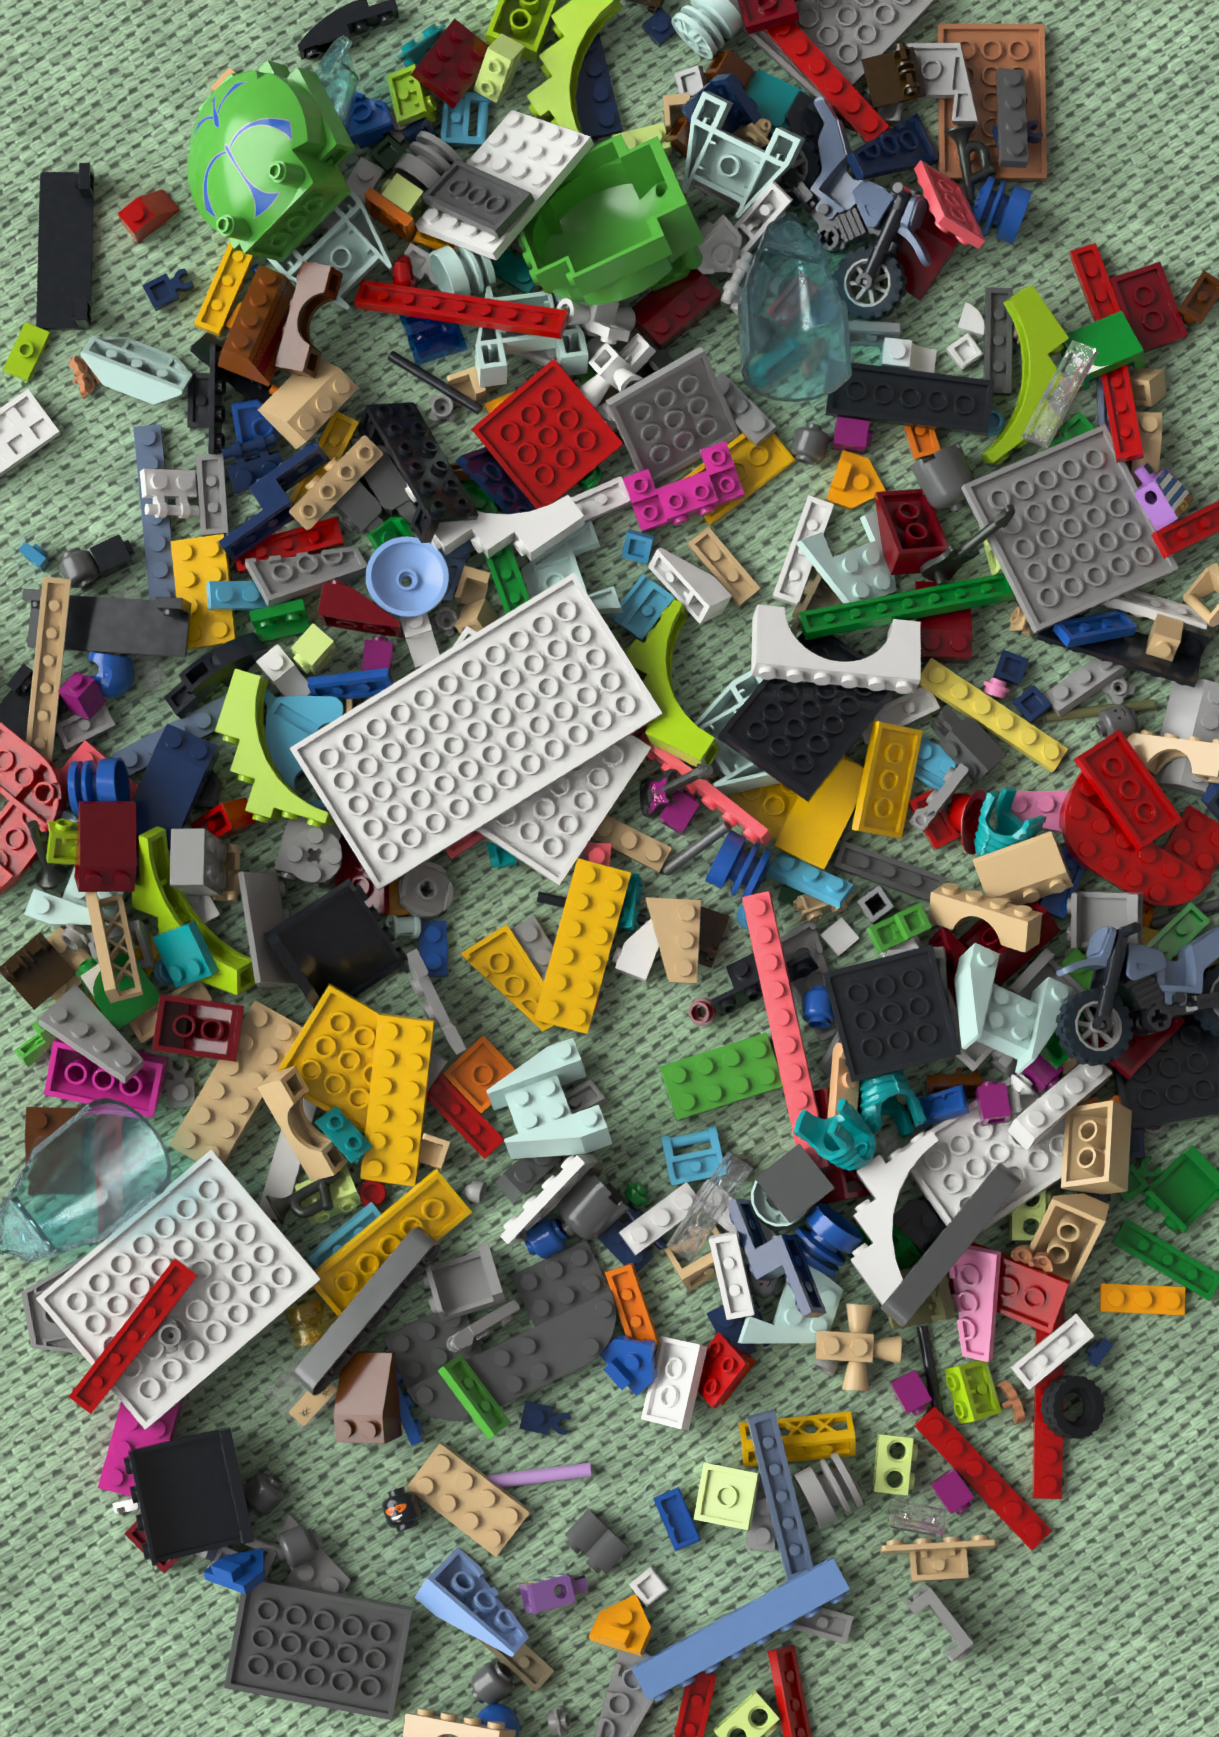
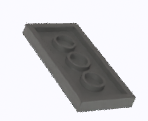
M458 159L422 196L425 204L497 238H500L535 201L530 192Z

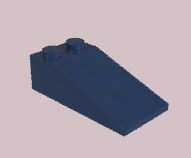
M167 723L133 798V801L136 802L137 837L157 826L166 829L168 851H171V829L184 828L220 755L218 745Z

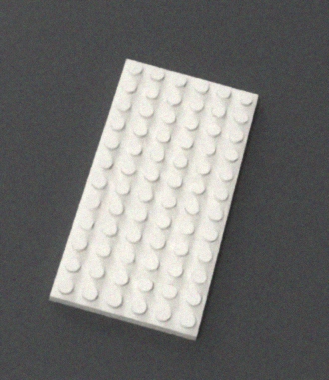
M572 573L290 747V750L379 891L661 716L662 712L575 573Z

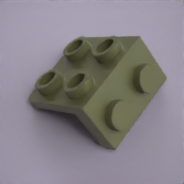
M913 1267L900 1270L902 1279L907 1276ZM948 1273L903 1327L888 1316L890 1327L892 1329H899L956 1317L954 1312L955 1302L951 1296L948 1284Z

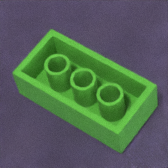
M767 1032L660 1066V1072L676 1122L783 1088L779 1068Z

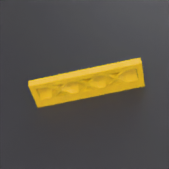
M851 1411L777 1419L779 1428H786L791 1431L787 1436H781L788 1463L828 1459L835 1452H837L839 1457L856 1456V1439ZM740 1422L739 1431L743 1467L758 1466L752 1439L747 1440L746 1432H749L748 1423ZM846 1422L847 1430L836 1431L831 1426L834 1423ZM808 1425H814L819 1428L815 1433L803 1431Z

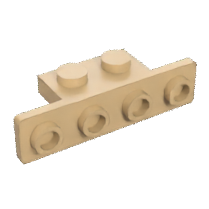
M362 436L340 460L335 456L324 467L328 472L321 479L316 475L305 486L309 491L289 510V513L306 530H310L382 457L383 452L367 436Z
M988 1535L972 1536V1541H960V1537L943 1538V1542L932 1543L931 1538L916 1539L915 1544H904L903 1540L886 1541L887 1545L881 1547L880 1551L881 1555L909 1554L911 1582L964 1580L969 1578L967 1551L994 1549L996 1547V1540H989Z

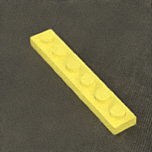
M933 658L928 660L921 671V680L918 685L966 717L974 719L981 727L1049 772L1055 771L1068 748Z

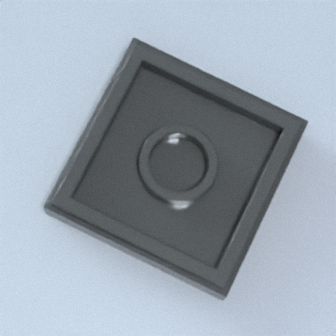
M800 1144L796 1145L755 1178L789 1223L793 1222L834 1189L833 1185Z

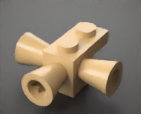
M846 1304L850 1333L816 1331L815 1359L849 1361L842 1389L870 1391L866 1362L872 1363L874 1357L900 1364L902 1339L901 1336L874 1339V1334H867L874 1306Z

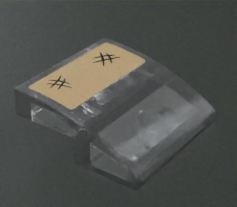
M300 1350L267 1386L263 1393L305 1432L335 1399L338 1384L333 1380L322 1393L313 1396L293 1377L296 1367L306 1356Z

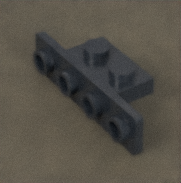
M205 333L191 346L190 351L210 367V344H217L222 347L224 345L210 333ZM223 368V378L248 400L258 399L265 403L272 396L269 394L272 385L266 386Z
M210 344V373H192V379L188 384L187 428H209L208 453L211 455L220 454L221 449L225 448L222 422L225 421L226 410L222 406V395L226 392V381L223 378V368L218 366L223 347L217 344Z
M809 952L786 962L790 983L810 975L819 968ZM754 953L726 966L734 988L710 1000L712 1007L720 1016L734 1013L738 1008L762 998L763 993Z

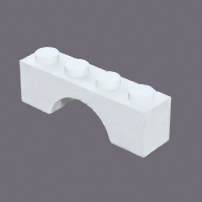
M1079 1064L1017 1116L1008 1132L1028 1151L1045 1137L1069 1111L1079 1103L1086 1102L1106 1084L1112 1072L1104 1064L1097 1066Z

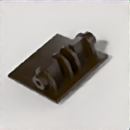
M901 42L895 45L896 49L893 52L861 59L873 109L926 96L914 47H908L906 43Z
M702 906L700 911L698 964L712 968L730 916Z
M41 932L0 966L2 976L12 984L33 1010L37 1009L76 975L74 969Z

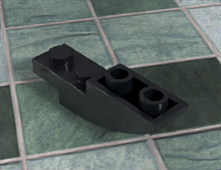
M355 0L338 8L318 22L297 45L301 60L305 58L313 60L319 58L324 52L331 50L338 52L346 49L349 44H352L350 33L362 34L372 26L392 24L395 19L399 18L396 1L387 0L369 6L367 0Z
M254 632L228 641L203 655L179 674L182 682L164 698L175 715L182 719L222 683L229 687L235 669L246 672L268 650Z

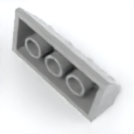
M1198 679L1196 686L1190 687L1173 681L1160 736L1164 737L1165 733H1169L1188 740L1189 736H1193L1212 743L1213 739L1219 740V683ZM1187 757L1171 760L1164 765L1157 775H1152L1159 786L1199 797L1204 795L1209 785V782L1203 781L1192 773L1191 762Z

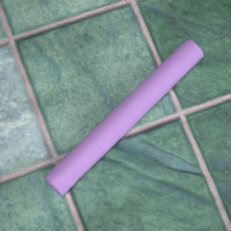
M590 1463L486 1476L504 1488L592 1477Z

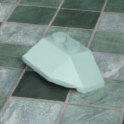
M92 336L81 351V357L104 386L153 405L182 395L193 376L177 356L128 337L109 336L101 338L100 336Z

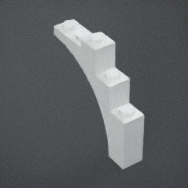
M407 484L405 488L406 493L413 502L417 501ZM569 495L548 506L530 512L492 514L477 511L479 514L477 520L439 523L431 544L436 550L441 549L446 556L471 539V543L479 554L484 552L489 559L515 541L513 544L522 557L526 555L530 561H533L584 526V515Z
M924 1131L919 1133L910 1141L912 1145L903 1151L899 1148L887 1157L889 1159L888 1163H885L881 1156L878 1155L872 1158L867 1166L856 1171L857 1176L875 1200L870 1202L867 1199L855 1208L857 1213L853 1215L854 1219L872 1244L868 1247L864 1243L852 1252L854 1257L851 1259V1263L881 1305L884 1304L903 1280L895 1259L892 1239L893 1215L898 1196L908 1175L917 1163L938 1144L939 1140L932 1131L927 1135Z

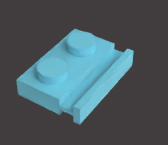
M642 574L620 603L623 613H614L610 619L643 642L648 632L659 621L663 610L670 606L675 597Z
M922 736L914 779L930 789L936 788L940 790L945 784L942 779L951 767L956 769L958 765L939 745Z

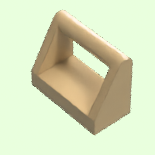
M1216 562L1206 567L1183 595V601L1211 627L1219 624V604L1211 612L1199 599L1213 591L1219 594V565Z
M712 1220L663 1248L688 1292L717 1276L712 1252L684 1268H681L674 1254L711 1233L713 1235L720 1234Z

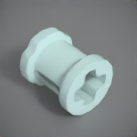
M410 914L409 917L388 915L385 924L395 939L402 936H409L411 939L419 937L421 932L419 917Z

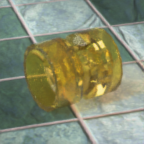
M320 1299L285 1310L289 1326L295 1328L292 1336L297 1349L318 1342L329 1329L327 1322L321 1319L324 1312Z

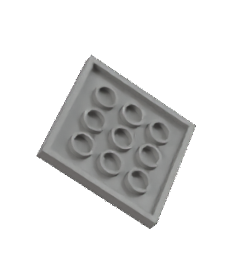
M701 346L605 400L637 472L649 469L654 484L700 459V450L724 441L728 443L740 435L708 357Z

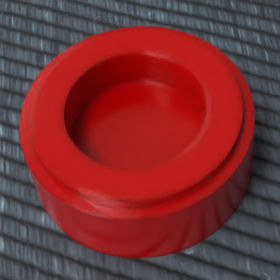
M367 1180L360 1186L358 1194L361 1199L360 1201L365 1206L372 1202L378 1207L384 1203L387 1191L383 1183Z

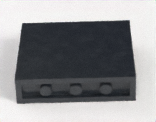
M350 879L264 934L313 1009L329 983L355 998L400 967L403 968L406 974L410 972L404 963L408 960L407 956L400 946L394 948L391 943L395 940L394 936L387 926L381 928L378 922L382 920L374 905L368 908L365 901L369 897L360 884L355 887Z
M229 1426L128 1450L129 1457L124 1458L127 1475L133 1474L135 1485L130 1486L133 1504L139 1502L141 1514L136 1515L139 1532L145 1531L147 1542L141 1544L145 1560L151 1559L152 1566L159 1562L237 1543L246 1544L254 1542Z

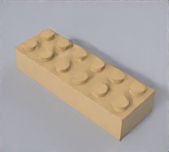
M254 1000L242 1021L236 1062L219 1059L169 1146L196 1162L207 1152L213 1150L226 1166L264 1102L257 1086L271 1073L278 1070L303 1027Z

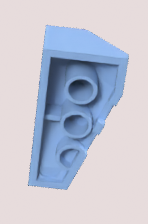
M457 1547L426 1579L415 1598L435 1616L513 1657L526 1643L529 1636L511 1610L504 1608L498 1599L500 1594L495 1587L490 1588L483 1577L485 1573L480 1565Z

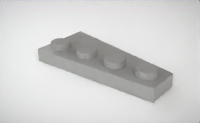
M76 984L39 1018V1026L124 1084L144 1066L142 1057Z
M619 1650L594 1737L634 1736L654 1698L649 1701L647 1700L631 1667L649 1658L650 1654L644 1651L641 1657Z

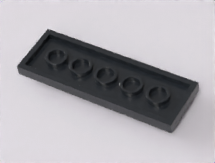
M832 360L825 415L987 436L994 381Z

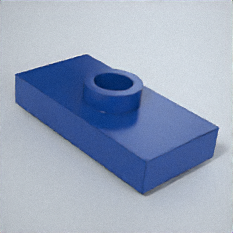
M959 1085L917 1098L927 1118L917 1129L968 1114L969 1107L965 1087Z
M679 1487L653 1497L675 1551L701 1541Z

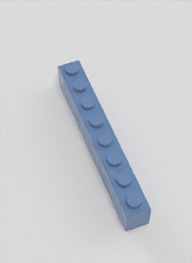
M830 1557L632 1666L631 1669L647 1700L649 1701L654 1698L655 1702L660 1701L671 1694L669 1689L679 1684L683 1688L696 1680L694 1675L704 1670L708 1674L721 1666V1660L727 1657L734 1660L746 1653L745 1647L755 1643L756 1646L767 1642L771 1639L770 1633L779 1628L781 1632H784L796 1625L795 1620L805 1615L806 1618H810L822 1611L820 1606L828 1601L833 1605L847 1597L845 1592L850 1590L834 1558Z

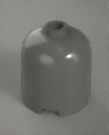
M960 443L933 453V457L926 460L920 459L910 465L927 501L932 507L940 510L950 508L952 512H955L967 506L965 502L967 499L961 487L975 479Z
M590 1168L559 1203V1213L564 1221L561 1226L571 1237L577 1234L583 1239H596L630 1209V1206L625 1204L627 1202L626 1199L610 1182L607 1185L601 1182L598 1178L601 1174L594 1168Z

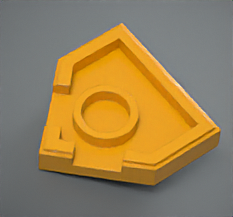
M843 450L826 501L852 511L874 499L875 492L886 490L869 458Z
M635 1594L600 1611L589 1638L593 1642L642 1657L653 1630Z

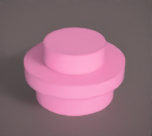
M991 677L990 682L984 681L983 683L985 685L984 693L1003 699L1006 693L1010 692V689L1005 687L1007 682Z

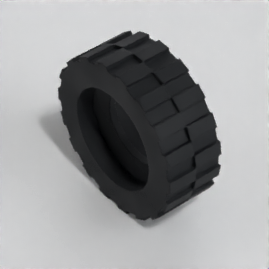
M1059 1376L1056 1380L1050 1382V1385L1045 1388L1044 1395L1041 1397L1042 1406L1040 1410L1043 1415L1042 1419L1047 1424V1428L1053 1431L1056 1436L1083 1439L1093 1435L1092 1433L1097 1431L1100 1423L1103 1422L1105 1400L1101 1394V1389L1095 1385L1093 1380H1088L1084 1376ZM1070 1393L1078 1394L1083 1401L1082 1416L1076 1421L1066 1419L1062 1411L1063 1400Z

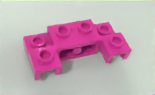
M726 441L700 450L706 471L663 487L655 488L649 469L623 478L642 533H647L674 523V526L684 524L690 520L689 517L697 514L701 517L715 512L716 507L745 497Z

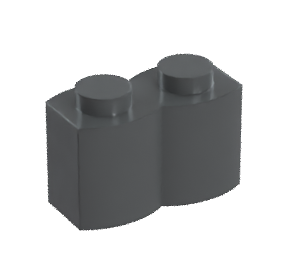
M590 1509L565 1533L569 1538L565 1543L575 1553L578 1554L582 1551L589 1557L586 1563L597 1574L601 1570L607 1574L630 1549Z

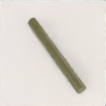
M1154 699L1122 703L1128 708L1131 707L1135 712L1155 710ZM1115 704L1073 708L1061 717L1055 711H1048L1044 714L1045 722L1097 717L1100 711L1115 706Z

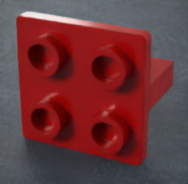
M717 1333L707 1346L698 1392L711 1407L717 1408L720 1404L724 1405L757 1361L750 1354L732 1346L724 1335Z

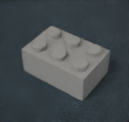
M171 829L170 885L188 896H222V889L226 888V873L222 872L223 861L227 859V847L223 844V841L206 829Z

